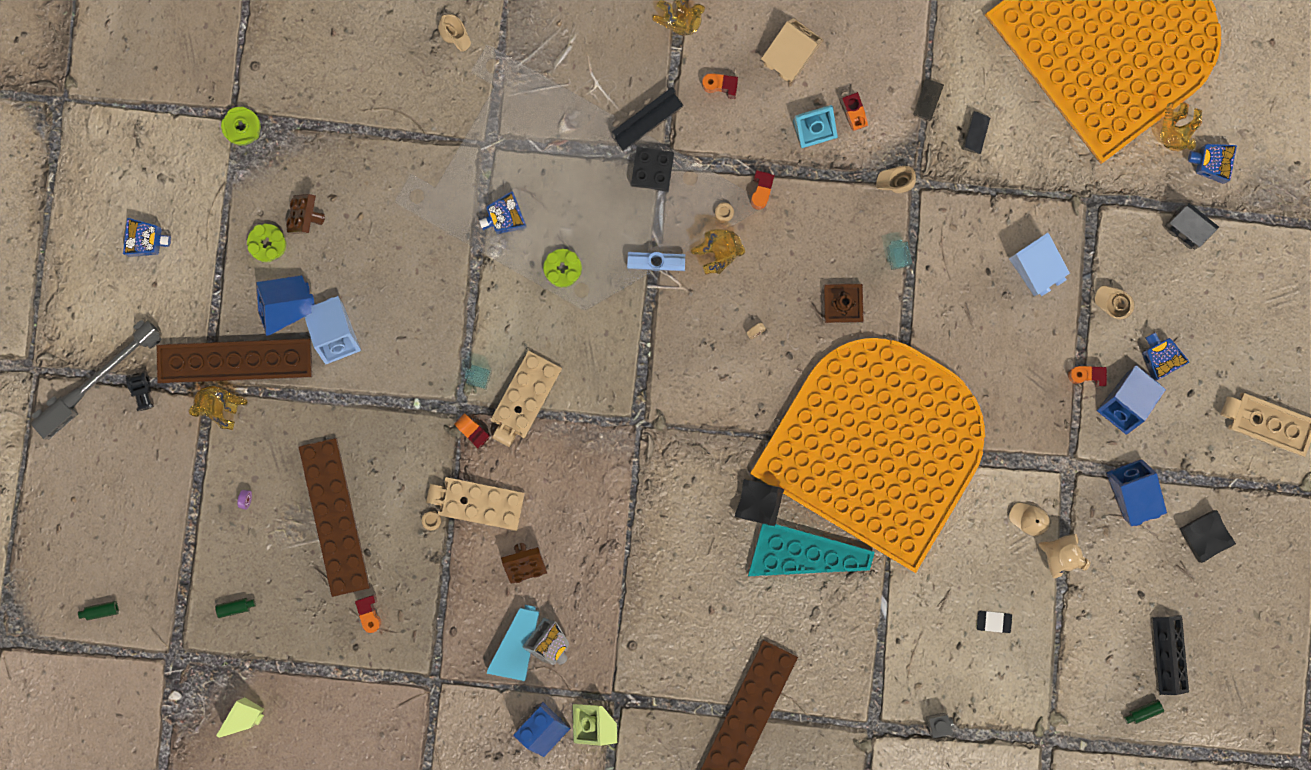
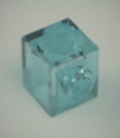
M472 365L471 369L467 368L464 379H467L466 383L487 390L492 371Z

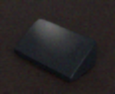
M973 111L962 150L981 154L990 117Z

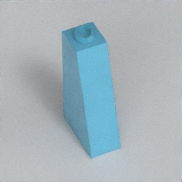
M525 605L524 608L521 607L518 610L487 670V674L522 681L526 680L531 653L526 651L523 645L537 627L540 611H537L535 606Z

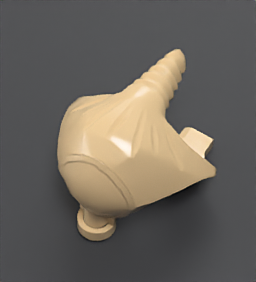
M1070 534L1054 541L1039 543V547L1047 554L1048 565L1053 578L1061 577L1064 571H1072L1076 568L1086 571L1090 566V560L1083 557L1082 550L1078 546L1077 534Z

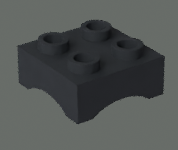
M637 147L631 187L669 192L674 152Z
M744 479L741 499L734 517L775 527L784 489Z
M1212 510L1179 528L1194 556L1200 563L1236 545L1217 510Z

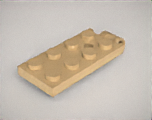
M530 351L527 352L490 420L493 423L499 424L493 435L494 440L510 447L516 434L525 439L560 375L561 367ZM515 407H521L522 411L520 413H516L514 411Z
M1240 393L1239 397H1242L1241 400L1227 396L1220 415L1233 420L1232 425H1229L1228 429L1301 457H1306L1311 443V418L1245 393ZM1254 415H1257L1259 417V421L1257 423L1253 421Z
M445 477V487L430 484L426 503L440 505L438 515L517 531L525 493ZM462 497H466L468 499V502L466 504H462L460 502V499Z

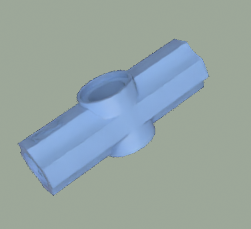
M628 252L627 269L685 271V254ZM659 257L662 260L661 265H652V258Z

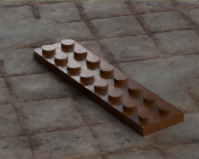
M311 339L156 345L157 383L159 384L312 378Z
M334 438L299 446L331 596L334 597L369 589L370 583L338 440Z
M765 640L762 641L700 770L745 769L798 659L797 656Z

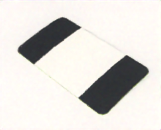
M978 611L977 630L1011 633L1012 614Z

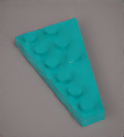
M762 524L748 576L870 571L875 552L775 524V527Z

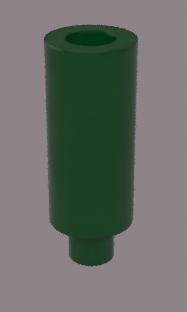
M242 598L215 605L217 617L223 618L248 612L251 607H256L254 599Z
M117 601L84 607L83 611H78L79 619L85 618L88 621L118 615L119 607Z
M1155 700L1129 711L1130 715L1125 716L1124 719L1127 724L1132 722L1138 724L1164 713V708L1159 700Z

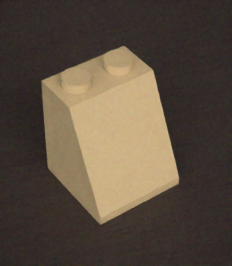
M792 18L783 26L761 60L764 61V65L770 70L775 69L778 71L782 79L792 82L824 40L795 18Z

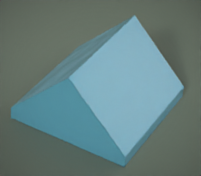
M832 105L795 115L793 119L801 148L838 138Z

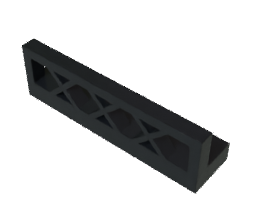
M671 87L612 131V138L622 151H625L683 108L684 105L676 96V90Z
M1182 615L1152 617L1159 695L1189 693ZM1174 620L1176 621V629H1174Z

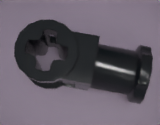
M142 371V374L126 376V383L131 396L136 398L137 412L154 408L148 394L152 392L147 372Z

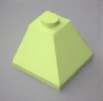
M245 697L236 701L216 736L220 738L252 728L255 724L259 725L264 717L262 714L264 708Z
M573 704L574 743L598 746L617 743V723L603 706Z

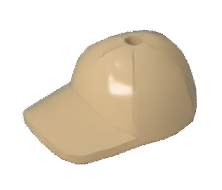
M443 15L438 26L442 39L447 43H454L461 52L466 51L470 47L471 41L463 23L455 15Z
M899 166L884 170L878 175L876 187L880 190H891L894 193L908 192L915 186V171L910 166Z
M1101 286L1095 296V304L1113 318L1125 319L1134 310L1135 302L1133 298L1123 290Z
M1016 503L1009 514L1010 522L1026 534L1039 536L1044 534L1049 528V516L1039 507Z

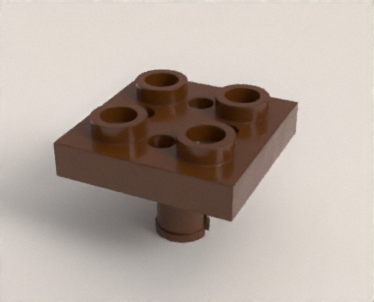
M293 195L290 201V216L286 221L287 233L306 234L309 233L311 223L318 225L324 223L325 214L313 211L316 195Z
M863 284L824 285L825 323L864 322Z
M520 543V550L518 544L514 546L515 554L501 557L502 565L510 584L520 583L523 580L547 574L539 547L527 550L526 544Z

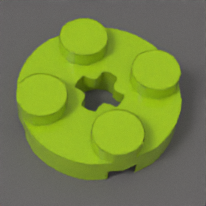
M235 107L227 112V115L221 122V129L223 135L232 144L245 146L259 138L261 124L258 116L252 110L245 107ZM241 121L243 124H246L243 131L236 129V126H239Z
M272 224L256 225L248 235V251L255 259L261 262H272L280 258L286 250L287 243L284 234L278 227ZM269 238V241L272 243L271 246L263 248L262 241Z
M568 249L553 251L548 254L544 262V274L549 282L556 287H569L581 276V261L576 253ZM561 263L568 266V270H565V273L557 270Z

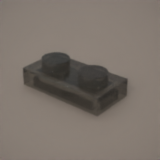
M925 79L913 112L914 116L928 121L932 120L944 84Z

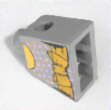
M543 618L523 645V648L544 663L554 665L557 662L559 665H562L568 658L564 651L569 646V642L555 621Z

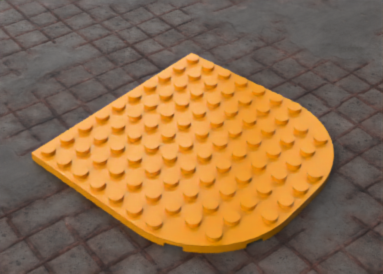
M1003 0L985 14L986 18L1100 164L1200 89L1216 65L1221 47V25L1218 22L1215 12L1216 8L1212 0Z
M866 338L855 340L831 351L813 368L750 474L768 485L783 488L784 495L916 573L980 464L985 438L983 415L975 396L956 374L914 348L898 341Z

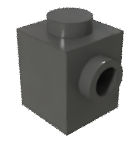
M944 712L926 716L929 733L932 738L952 734L951 729H954L952 717H949L948 714Z

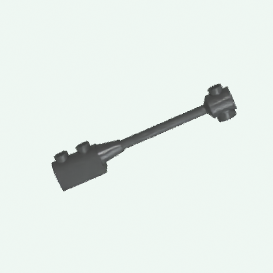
M140 320L134 325L136 330L133 332L134 340L81 387L58 399L55 396L46 402L48 405L47 409L44 411L39 409L32 414L31 417L34 420L31 422V425L43 439L50 440L74 419L78 413L73 408L85 395L84 393L138 346H148L151 349L162 340L160 332L150 321L144 322Z

